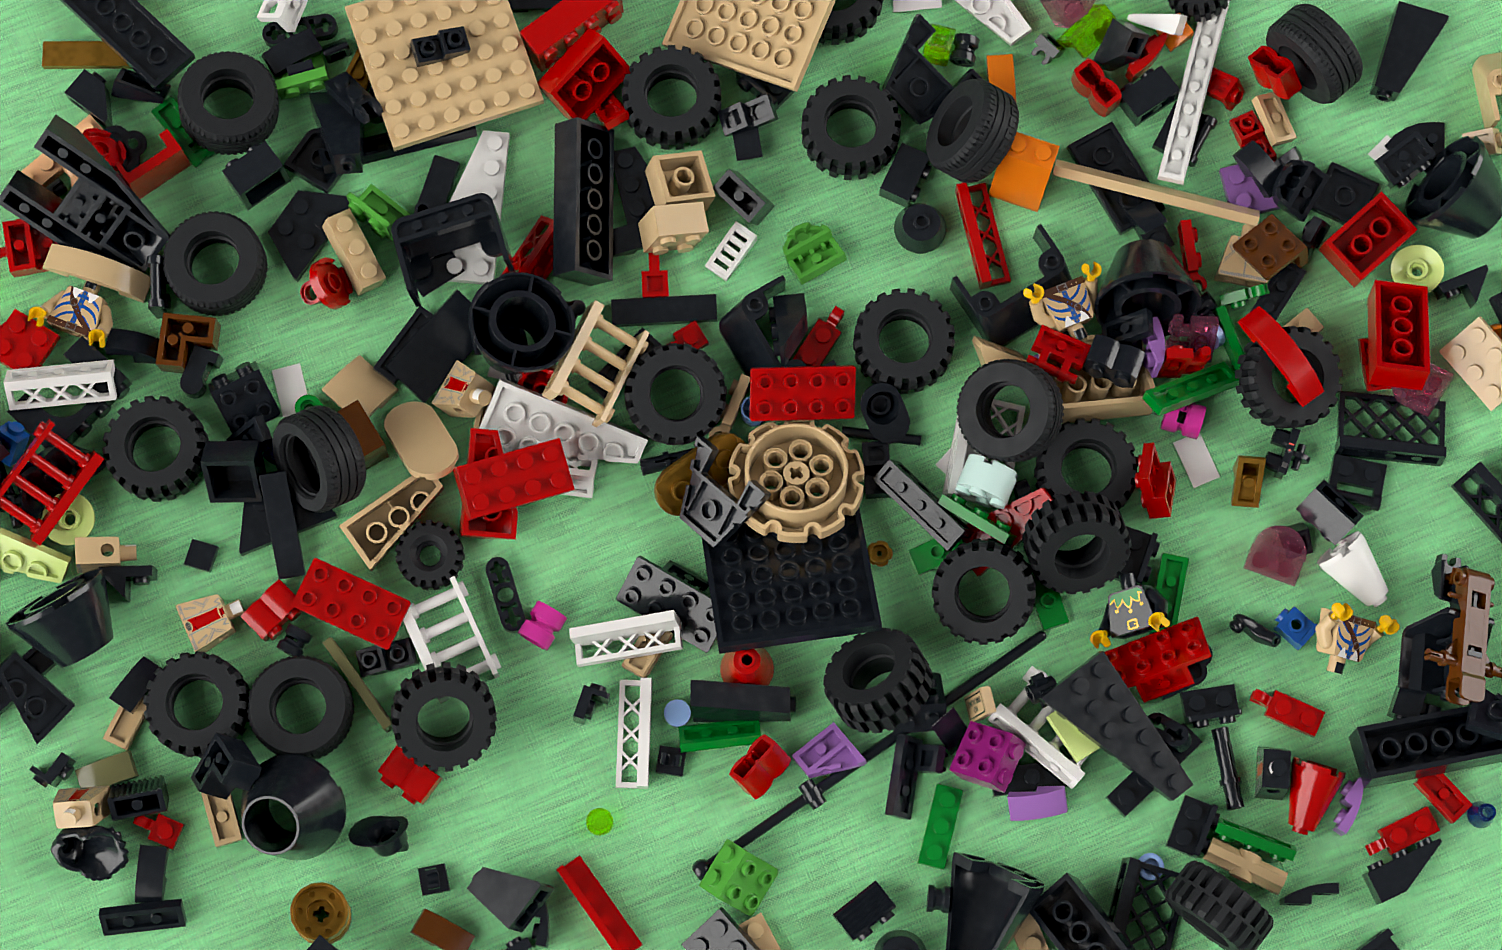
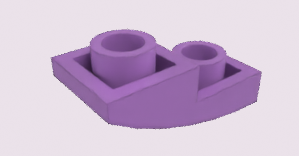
M1153 317L1154 335L1142 339L1144 345H1147L1144 351L1146 354L1143 365L1148 369L1152 378L1157 377L1165 357L1164 333L1158 317Z
M1360 777L1353 782L1348 780L1340 791L1343 796L1339 802L1348 808L1347 810L1342 808L1333 820L1336 823L1333 831L1340 836L1347 834L1359 811L1363 795V784Z
M1038 786L1036 792H1009L1007 796L1011 821L1047 818L1067 813L1068 811L1065 786Z

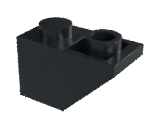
M1113 18L1093 61L1102 70L1111 72L1139 59L1150 35L1130 22Z

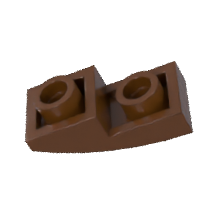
M423 909L410 932L431 946H436L441 950H468L475 938L473 934L427 909Z

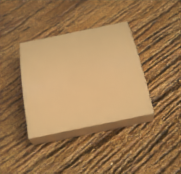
M361 355L347 364L321 389L341 409L358 400L369 418L398 392V388L374 371L373 366Z

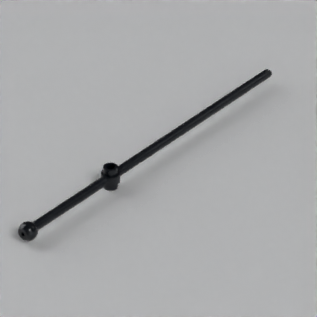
M1044 631L1037 632L945 695L946 708L1044 641L1047 636ZM893 732L861 753L866 762H869L895 744L897 734L893 735ZM860 767L832 773L818 784H815L812 778L805 781L798 787L802 793L798 798L742 835L734 843L744 848L805 805L810 804L813 810L827 801L822 795L825 791ZM718 853L708 860L699 859L693 864L692 870L700 881H702Z

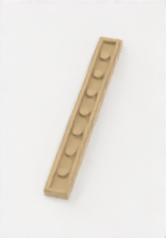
M1056 159L1052 173L1054 176L1255 227L1259 222V210Z

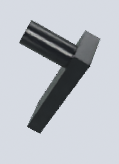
M434 155L414 213L448 202L460 168L459 162Z

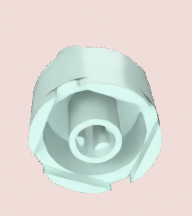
M969 454L956 484L955 491L969 497L972 495L976 497L975 502L984 507L990 508L992 505L1004 509L1016 483L1017 473L995 460L992 463L984 461V456Z

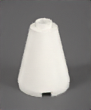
M1356 531L1344 537L1338 542L1339 545L1333 550L1329 548L1318 559L1317 563L1323 571L1366 606L1373 605L1377 607L1387 600L1386 594L1389 590L1368 543L1361 532Z

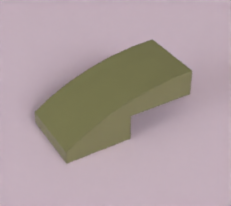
M131 750L104 758L75 770L80 788L111 786L112 784L116 786L139 776Z

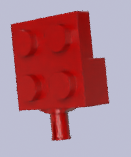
M22 219L2 222L5 247H0V258H8L9 272L14 278L48 272V270L43 269L44 262L51 244L58 243Z
M14 309L7 321L0 325V363L11 370L42 367L61 337L45 326L38 327L36 325L37 321L33 319L28 321L27 315Z
M1154 442L1144 443L1142 454L1138 455L1139 472L1135 473L1136 488H1140L1142 492V507L1147 508L1150 519L1171 517L1176 487V478L1171 461L1160 462Z

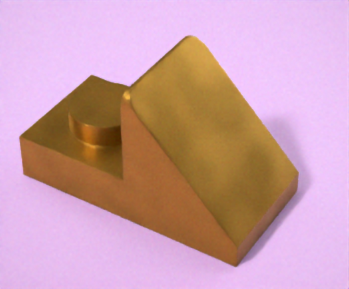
M1238 456L1233 466L1232 506L1259 508L1266 458Z

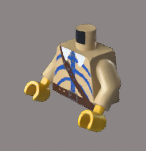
M1094 261V268L1089 272V265L1084 263L1081 269L1087 275L1085 279L1083 276H1080L1045 291L1042 286L1033 283L1034 293L1030 289L1025 288L1023 294L1031 299L1029 305L1034 321L1041 326L1045 325L1061 333L1068 331L1070 337L1083 341L1087 339L1088 335L1083 325L1094 317V304L1098 295L1097 277L1102 271L1100 264Z
M89 281L85 282L82 290L73 286L67 287L66 290H62L40 307L30 308L28 321L38 318L36 324L38 327L43 326L44 319L47 318L46 321L52 328L79 338L83 336L89 341L90 346H92V343L97 345L99 343L100 348L105 347V339L114 326L108 303L104 298L97 296L101 285Z
M1334 603L1331 609L1321 608L1320 620L1315 627L1317 636L1316 649L1318 652L1330 655L1327 671L1343 674L1346 659L1360 662L1367 649L1384 635V631L1388 635L1395 634L1399 630L1400 625L1395 619H1391L1390 616L1383 615L1379 619L1380 625L1378 626L1374 621L1354 616L1352 608L1347 603L1343 605L1341 603Z

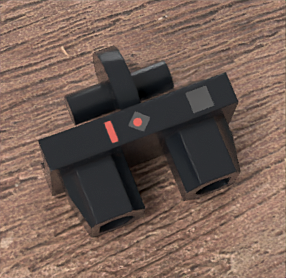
M1277 428L1274 430L1270 443L1283 448L1281 455L1268 451L1265 456V468L1275 472L1274 477L1282 479L1283 475L1287 473L1290 461H1293L1291 469L1294 471L1299 470L1300 464H1309L1310 457L1304 454L1305 445L1298 444L1297 450L1294 451L1301 430L1292 428L1290 431Z

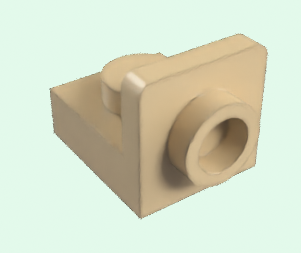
M1491 127L1462 134V137L1469 136L1473 139L1477 136L1481 139L1489 155H1502V132L1499 129Z

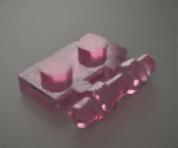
M1175 314L1173 320L1169 323L1168 332L1170 337L1166 340L1165 350L1173 345H1182L1184 348H1193V352H1196L1199 348L1208 346L1211 348V358L1208 363H1211L1219 327L1218 317L1191 316L1190 324H1184V317L1181 314ZM1180 337H1187V341H1180Z

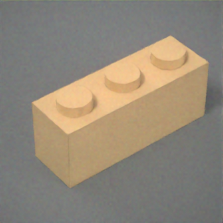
M346 209L327 218L322 228L357 295L360 296L381 286L386 276L351 209Z

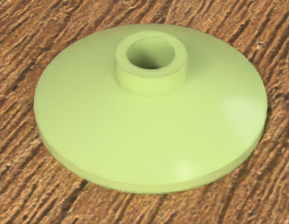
M1410 245L1401 249L1394 256L1391 263V277L1394 282L1428 286V293L1441 283L1444 276V263L1441 256L1434 249L1425 245ZM1414 270H1420L1422 274L1420 276H1414L1412 272Z
M80 494L77 495L49 533L48 537L52 541L61 545H75V537H88L95 524V512L88 499ZM45 508L43 510L42 519L48 512V510H46ZM74 515L75 522L69 525L68 518Z

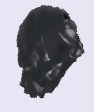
M95 825L92 827L63 828L52 842L50 850L61 867L73 872H80L82 876L86 879L91 878L92 881L110 879L113 874L124 868L129 861L127 857L129 851L125 848L126 841L122 840L121 832H115L113 827L108 829Z

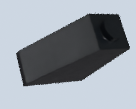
M482 867L473 876L472 882L467 887L508 929L518 932L525 930L554 891L551 885Z

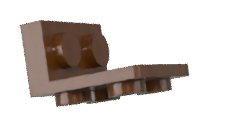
M1273 214L1269 215L1233 244V249L1265 280L1271 279L1290 263L1294 262L1300 269L1308 263L1307 246Z

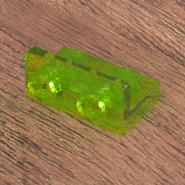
M1105 4L1090 5L1057 41L1064 48H1075L1082 58H1087L1102 43L1112 19L1117 18Z

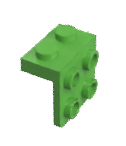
M322 53L310 58L315 69L291 76L286 72L275 77L276 89L281 100L295 98L301 94L325 88L324 82L329 80Z
M370 184L359 198L351 192L346 196L349 201L348 207L352 210L354 217L362 223L367 221L373 226L371 228L372 231L382 239L386 236L393 241L391 233L393 223L401 217L410 215V213L373 184Z
M726 839L699 886L719 900L748 916H752L778 875V869L731 840Z

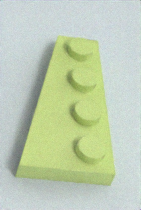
M0 527V569H3V572L10 574L20 572L27 574V577L60 584L63 582L72 557L44 545L39 546L30 539Z

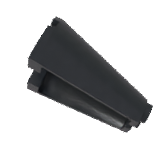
M954 852L952 858L946 950H1006L1043 893L1044 883L1038 878L1000 862L996 864L992 861H984L985 858Z

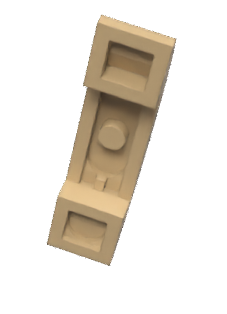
M51 244L43 265L45 270L66 277L71 275L119 291V295L142 303L145 302L150 288V276L120 262L73 247Z

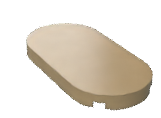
M406 402L396 406L387 414L384 421L386 435L412 476L419 479L420 477H426V480H436L447 476L453 471L455 463L459 460L457 445L430 405L423 402Z

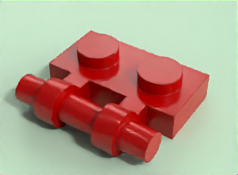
M1042 325L1031 348V351L1040 354V357L1038 359L1028 355L1026 362L1039 366L1049 375L1056 377L1058 382L1064 383L1065 381L1074 385L1078 375L1069 372V369L1071 367L1078 371L1081 370L1091 345ZM1048 358H1050L1059 363H1062L1063 365L1061 368H1059L1046 361Z
M1182 345L1170 346L1165 350L1163 364L1155 378H1180L1182 374H1192L1202 370L1211 358V348L1203 346L1196 352H1193V348H1184Z

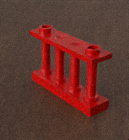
M51 419L46 423L42 421L33 432V435L36 436L0 485V508L30 528L29 531L32 532L30 535L31 540L41 546L104 460V457L97 451L93 450L91 454L87 452L84 454L51 430L55 423ZM44 439L78 462L80 469L75 476L72 474L68 476L35 453ZM28 461L62 484L61 487L64 490L58 498L56 496L51 497L19 475ZM12 483L46 506L45 509L48 512L43 519L34 518L3 497Z

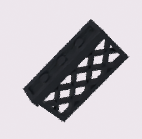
M1341 391L1338 394L1335 454L1354 458L1441 466L1446 458L1447 447H1445L1446 401ZM1345 399L1355 400L1361 408L1352 414L1345 407ZM1374 402L1382 403L1387 409L1380 417L1369 407ZM1400 405H1406L1414 412L1406 420L1396 411V408ZM1426 408L1438 409V418L1431 422L1422 412ZM1363 411L1374 420L1366 428L1355 418ZM1390 413L1401 423L1393 430L1382 421ZM1416 416L1427 426L1419 433L1409 424ZM1350 421L1361 431L1356 436L1344 435V426ZM1376 424L1387 434L1382 439L1374 438L1369 432ZM1402 427L1413 436L1408 442L1401 441L1395 435ZM1431 430L1438 437V445L1428 444L1421 436Z
M1127 857L1122 858L1108 917L1133 948V944L1145 938L1151 950H1171L1179 915L1171 908V917L1163 922L1155 908L1166 902L1165 898L1153 905L1146 891L1158 885L1165 897L1166 888L1162 882L1169 877L1176 878L1179 873ZM1141 868L1149 870L1156 879L1155 882L1145 888L1139 880ZM1157 873H1161L1165 876L1160 878ZM1142 894L1149 908L1137 914L1132 904L1134 898ZM1151 911L1159 925L1146 931L1140 917ZM1136 921L1142 935L1130 941L1125 931L1128 924ZM1161 928L1166 938L1164 944L1156 948L1149 935Z

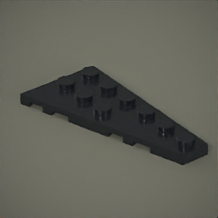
M1104 651L1097 652L1037 698L1043 704H1047L1055 710L1056 714L1073 724L1078 728V731L1105 752L1117 758L1123 763V766L1144 779L1145 783L1167 800L1174 801L1193 786V783Z

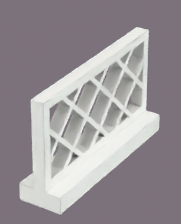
M993 399L991 410L994 414L991 416V419L996 417L1004 430L1000 434L1007 433L1008 436H1014L1021 431L1026 406ZM1005 410L1018 412L1016 423L1009 427L1000 415ZM956 418L942 494L952 496L955 493L969 502L976 503V497L972 495L969 497L955 491L956 484L969 454L976 452V450L970 452L971 445L967 443V440L963 437L964 435L961 434V428H959V422H957ZM1013 427H1015V429H1014V434H1013L1012 431L1010 430V429H1012ZM1005 462L1006 466L1014 470L1015 462Z

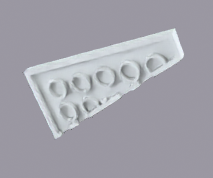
M483 130L450 202L474 194L485 193L492 198L501 222L510 140L508 132ZM480 242L452 251L456 258H452L447 262L448 271L451 274H458L462 269L465 271L448 282L483 285L495 279L497 257L487 256L483 252Z
M503 378L499 379L491 402L479 426V429L498 430L503 453L560 438L565 457L578 458L580 460L600 459L608 462L638 464L648 442V437L612 422H604L598 427H594L592 423L596 416L555 399L550 401L540 393Z

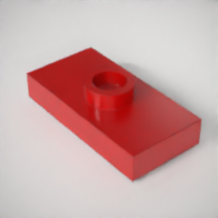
M613 93L593 112L607 130L628 120L630 116Z

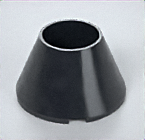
M1465 136L1444 148L1432 160L1433 164L1424 170L1426 176L1419 186L1413 185L1407 197L1405 216L1415 225L1476 239L1492 229L1502 217V180L1483 141L1477 136L1473 139Z
M1143 239L1127 243L1116 252L1095 300L1094 310L1095 317L1101 325L1148 308L1152 311L1153 317H1158L1164 337L1185 329L1198 317L1197 312L1202 307L1200 291L1170 247L1157 240Z
M505 273L490 282H486L476 292L469 308V329L476 346L493 369L509 375L541 371L556 364L569 350L575 335L574 313L571 305L568 306L565 299L561 296L562 292L549 281L529 273ZM502 324L519 326L530 334L535 344L518 345L512 343L500 333L497 326Z
M100 568L74 577L57 586V590L47 596H40L7 620L6 625L8 629L62 668L79 662L95 653L113 639L105 573Z
M299 754L276 755L260 764L262 769L259 778L253 783L249 791L243 790L242 830L247 841L252 847L264 854L289 860H307L327 851L340 837L346 820L345 797L341 787H338L330 776V771L318 761ZM269 799L280 801L291 810L296 820V832L287 831L275 822L269 809Z

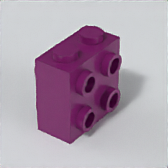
M970 721L949 770L962 780L1005 793L1008 784L1012 780L1015 768L1023 756L1026 743L1012 733Z

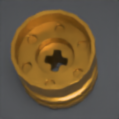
M323 882L311 883L300 889L293 898L290 907L291 921L296 931L311 944L319 935L331 944L339 941L349 930L352 920L351 908L343 893L335 886ZM321 910H325L326 914L329 915L328 918L323 919V922H320L315 917L316 914L321 913Z

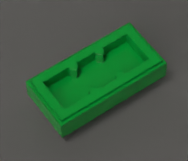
M935 539L908 550L919 575L938 568L950 552ZM961 539V540L956 544V546L952 549V551H953L954 549H956V548L958 547V545L964 543L963 539Z
M1035 577L1036 597L1034 607L1042 630L1046 631L1068 624L1069 619L1059 592L1053 591L1052 588H1046Z

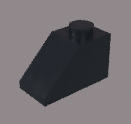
M84 69L64 93L73 104L88 115L90 114L105 128L113 126L110 92L105 86L107 81L94 71L91 74Z

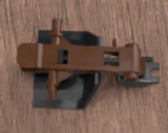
M1440 554L1436 556L1435 565L1431 570L1433 591L1438 599L1449 602L1450 607L1431 614L1404 629L1401 639L1398 688L1440 696L1442 701L1466 706L1469 705L1470 701L1481 702L1484 700L1485 677L1502 678V667L1496 666L1494 662H1490L1486 654L1492 627L1495 625L1494 619L1489 617L1490 608L1494 607V603L1490 602L1495 581L1488 573L1469 569L1467 565L1461 566V558L1450 559V565H1448L1447 555Z

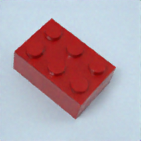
M588 28L537 83L541 91L565 118L573 119L578 117L586 120L622 83L625 74H630V66L603 35Z
M1381 191L1327 239L1318 250L1355 288L1411 238L1418 229Z

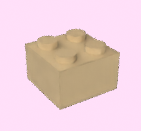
M702 150L652 156L645 174L655 206L703 202L705 211L708 210L715 198V193Z
M703 202L653 206L638 223L644 253L653 252V255H663L671 250H678V253L690 252L709 232Z

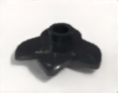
M118 125L105 128V131L111 133L110 138L114 139L117 143L120 140L126 149V159L122 165L126 172H130L140 165V155L147 148L146 137L139 131H127ZM133 138L138 141V146L134 149L129 146V141Z

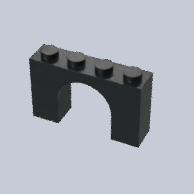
M83 336L63 354L72 364L108 360L93 345L90 346ZM115 367L113 378L117 399L120 400L127 395L132 383ZM107 382L95 383L92 389L99 393L109 392ZM25 393L18 401H26L30 396ZM116 400L86 403L79 412L67 417L53 416L41 407L8 410L7 413L17 422L21 423L24 429L34 438L36 436L33 435V432L42 421L46 423L51 419L55 423L51 431L68 443L73 444L79 437L83 438L91 431L92 424L98 418L101 419L109 413L111 405ZM45 439L41 443L45 448L51 444Z

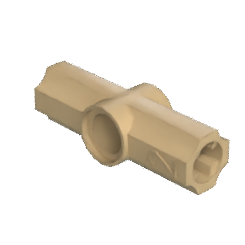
M1214 837L1211 839L1203 857L1204 860L1229 871V874L1245 883H1254L1276 895L1280 893L1288 875L1287 872L1262 861L1260 856L1242 848L1237 849Z

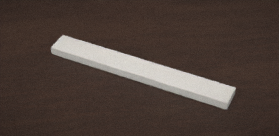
M1228 0L1226 9L1221 7L1220 15L1216 16L1213 13L1211 14V20L1206 21L1205 17H1200L1201 22H1197L1158 180L1184 184L1230 0Z

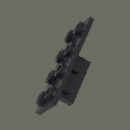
M638 556L616 600L641 615L674 610L680 618L682 639L707 653L717 637L708 582L671 560L661 568L648 559Z

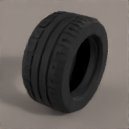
M315 405L285 417L279 422L272 439L274 461L277 471L287 470L291 496L299 505L309 511L323 513L352 501L359 496L366 480L364 454L355 432L341 414L329 407Z

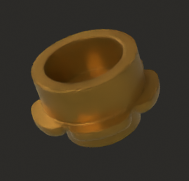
M885 541L871 543L867 548L872 565L876 564L878 567H883L888 564V560L892 559V549L889 548L888 543ZM878 551H880V552L882 553L881 556H878V555H877V552H878Z

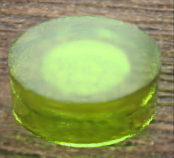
M596 808L587 815L586 825L592 834L604 836L613 828V817L608 810Z

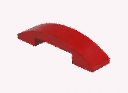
M1258 306L1238 321V324L1253 343L1257 341L1289 382L1287 388L1302 407L1324 392L1318 376L1303 352L1280 324L1264 309Z

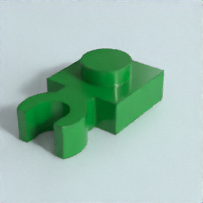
M1266 283L1219 296L1222 306L1230 305L1231 309L1247 305L1246 300L1270 294Z

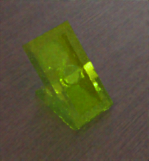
M931 23V26L936 31L925 42L923 56L931 64L946 67L956 29Z

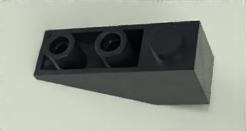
M804 293L773 296V307H768L770 323H774L771 324L774 355L780 356L781 367L786 366L808 331Z
M1431 837L1415 843L1417 849L1409 853L1405 848L1392 854L1393 860L1386 864L1379 860L1367 866L1369 872L1362 876L1376 904L1383 903L1409 889L1442 843L1440 838L1432 841Z

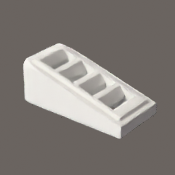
M1133 13L1129 14L1127 19L1133 23L1180 36L1183 34L1188 16L1182 14Z
M736 221L705 267L724 281H727L757 242V235ZM736 234H739L741 237L746 239V243H743L741 240L736 238ZM732 242L741 250L737 252L729 246V243ZM723 251L727 252L735 259L731 261L722 254ZM717 259L729 266L728 269L725 270L716 264Z

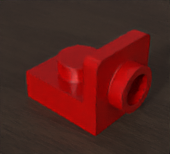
M1213 67L1206 95L1223 102L1225 108L1232 111L1241 102L1245 90L1239 78Z

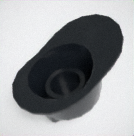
M881 382L873 384L865 390L861 397L860 407L873 437L882 443L888 444L898 442L904 438L909 430L910 419L896 387L889 383Z
M370 816L355 823L348 834L351 843L361 847H371L382 857H388L409 849L406 833L408 820L403 816Z

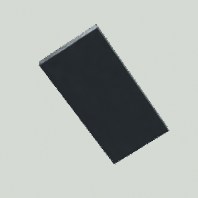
M1113 122L1104 125L1067 146L1068 152L1077 165L1149 182ZM1089 184L1119 235L1133 229L1134 227L1126 211L1147 199ZM1150 200L1161 213L1165 211L1166 208L1163 203Z
M455 290L385 365L423 403L442 385L456 360L462 363L474 350L468 323L471 302L459 290Z

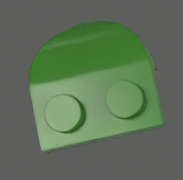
M806 222L795 226L787 233V240L784 246H782L787 264L801 285L847 260L844 251L833 238L831 230L824 224L815 226Z

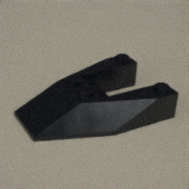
M55 115L34 145V148L79 177L66 197L61 199L17 170L0 195V205L60 245L88 251L144 273L148 268L147 256L157 255L171 235L79 129L58 115Z

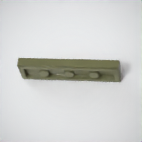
M329 637L322 642L382 728L387 733L392 730V720L335 640Z

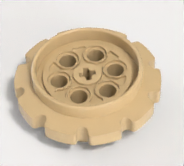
M785 420L783 425H776L774 421H770L752 430L748 434L749 443H739L730 459L729 474L733 475V477L728 478V491L739 500L749 480H756L764 488L768 486L776 488L767 489L771 493L770 498L745 523L763 536L770 532H775L778 541L789 543H805L811 534H815L819 539H822L840 530L844 526V516H853L860 506L864 486L859 482L864 480L865 473L859 452L856 449H848L849 439L841 431L829 424H825L823 427H816L814 420ZM797 455H803V456H805V457H803V458H798V457H796V456H797ZM772 463H778V464H780V465H779V466H772V465H770V464H772ZM817 470H825L826 472L819 473ZM813 493H820V494H822V495H821V496H814V495H812V494H813ZM788 501H795V502H797V503H796V504H788L787 502H788Z

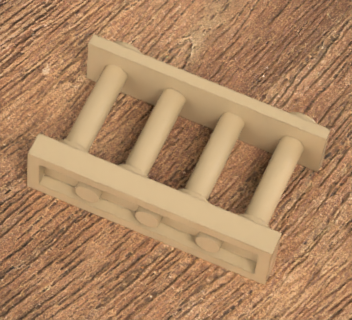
M597 300L587 306L575 329L574 339L569 350L558 362L542 393V396L550 401L558 395H565L596 413L597 415L592 423L594 427H598L604 422L608 423L615 412V409L612 407L638 355L642 356L649 344L646 339L650 333L644 330L635 338L606 321L601 314L605 305ZM599 328L631 347L625 360L593 342L592 337L589 336L592 329ZM588 350L618 368L619 372L614 382L581 364V360L578 359L581 351ZM576 372L608 391L602 405L569 386V382L566 381L569 374Z

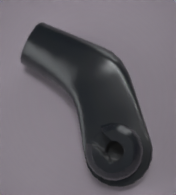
M1235 614L1233 621L1229 624L1233 632L1241 633L1244 631L1251 639L1260 644L1277 647L1281 641L1279 634L1243 614Z

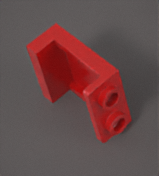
M168 129L159 134L166 148L132 171L126 172L120 162L115 164L120 171L118 172L119 176L139 199L191 166L183 150Z

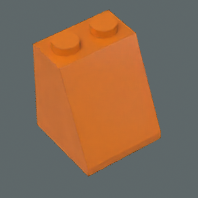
M1016 132L1009 151L996 168L989 196L1038 212L1060 146Z

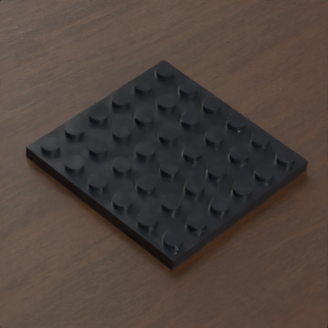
M858 508L853 516H844V526L837 532L822 539H819L815 534H811L805 543L778 541L775 532H770L763 536L746 523L720 548H713L702 538L719 654L882 631L860 508Z

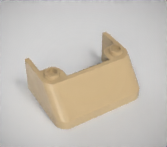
M1502 52L1482 55L1475 61L1472 67L1485 129L1494 128L1500 121L1495 96L1502 95Z

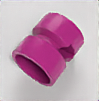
M1192 403L1189 406L1187 405L1166 413L1163 416L1160 429L1172 433L1179 430L1182 436L1196 440L1203 424L1206 406ZM1179 411L1186 412L1183 423L1176 422Z
M537 601L530 612L531 620L524 621L518 634L539 648L548 651L555 639L553 633L561 630L567 618L549 605Z

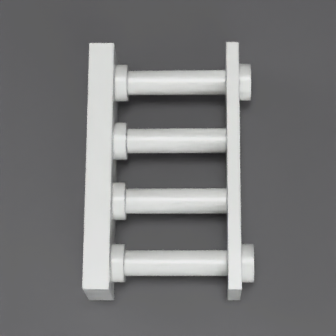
M455 576L450 578V581L454 588L416 605L414 603L410 605L403 622L425 670H427L426 665L434 663L435 668L440 667L442 662L480 646L486 660L467 668L466 671L469 673L474 671L480 675L491 670L495 679L500 677L497 670L502 667L496 654L490 655L465 600L469 593L463 580L457 582ZM457 597L459 598L464 612L427 629L425 627L419 629L415 619L420 618V614ZM469 621L475 636L438 653L435 651L430 653L426 643L431 642V638ZM448 696L437 697L440 703L451 699Z
M1031 666L1022 679L1028 683L1027 685H1030L1028 681L1031 679L1030 677L1043 671ZM1025 688L1009 707H1005L1000 703L996 708V712L988 718V721L999 730L1012 733L1025 742L1024 750L1073 789L1085 775L1080 766L1088 756L1076 763L1074 759H1068L1060 753L1059 748L1063 743L1058 735L1051 742H1047L1039 735L1038 731L1047 721L1046 717L1055 710L1047 706L1039 712L1030 724H1025L1017 717V713L1029 700Z

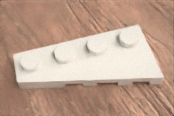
M954 0L1010 46L1032 32V28L1011 0Z

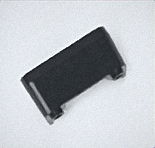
M485 193L474 194L401 217L391 227L406 289L416 307L421 306L415 282L425 280L430 276L432 272L430 258L480 242L481 248L487 256L499 257L503 255L509 272H516L494 202Z
M1039 224L1036 227L1033 239L1043 252L1039 258L1038 267L1044 277L1036 281L1035 284L1042 286L1045 291L1070 281L1072 278L1063 255L1042 224ZM958 276L952 278L951 292L983 339L1006 346L1039 325L1033 319L1029 305L1031 299L1024 296V289L1000 303L997 297L989 291H981L971 297ZM1031 284L1027 288L1030 289L1032 293H1034L1033 284Z
M783 275L746 295L720 320V334L746 376L750 377L751 368L781 367V363L774 355L771 346L756 321L767 313V300L785 291L786 279ZM793 359L788 361L784 367L806 366V364L801 360ZM832 360L823 366H836V363Z

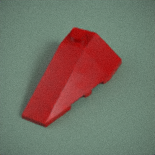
M470 429L467 464L504 454L498 430ZM462 503L459 537L516 540L517 507L468 521Z

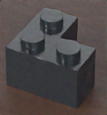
M216 732L194 770L191 780L199 792L227 800L235 788L249 791L253 783L259 778L262 768L243 740Z

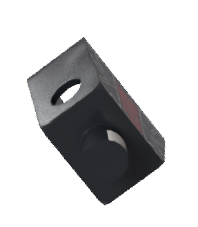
M1257 747L1255 798L1283 800L1290 786V750Z

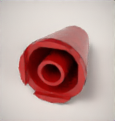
M764 648L725 653L722 658L720 673L723 682L769 686L774 674V664L770 654ZM744 662H750L751 664H750V665H744L743 663H744Z
M1293 757L1291 762L1288 824L1293 826L1292 831L1308 835L1309 831L1315 832L1345 779L1346 772L1340 771L1337 775L1336 768L1307 760V762L1302 761L1300 764L1301 758Z

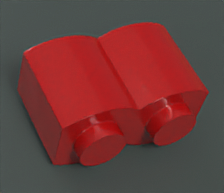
M1260 46L1248 56L1257 82L1265 88L1272 89L1279 98L1289 100L1302 89L1292 61L1286 57L1278 56L1274 49L1268 46Z
M1087 58L1074 69L1071 81L1075 90L1083 97L1088 98L1091 108L1098 115L1106 117L1119 107L1122 98L1120 89L1112 80L1105 78L1102 68L1095 61Z
M278 579L241 615V618L266 642L269 639L275 640L283 632L282 626L288 620L292 622L297 619L303 611L292 606L296 595Z
M764 734L756 739L750 746L747 754L733 765L729 776L744 792L756 800L763 796L772 785L773 780L787 769L791 758L773 739Z
M398 745L378 769V772L383 775L380 780L392 789L396 785L404 791L401 796L413 805L417 801L423 805L443 779L425 765L420 767L414 764V758L408 759L403 754L402 748L398 747Z

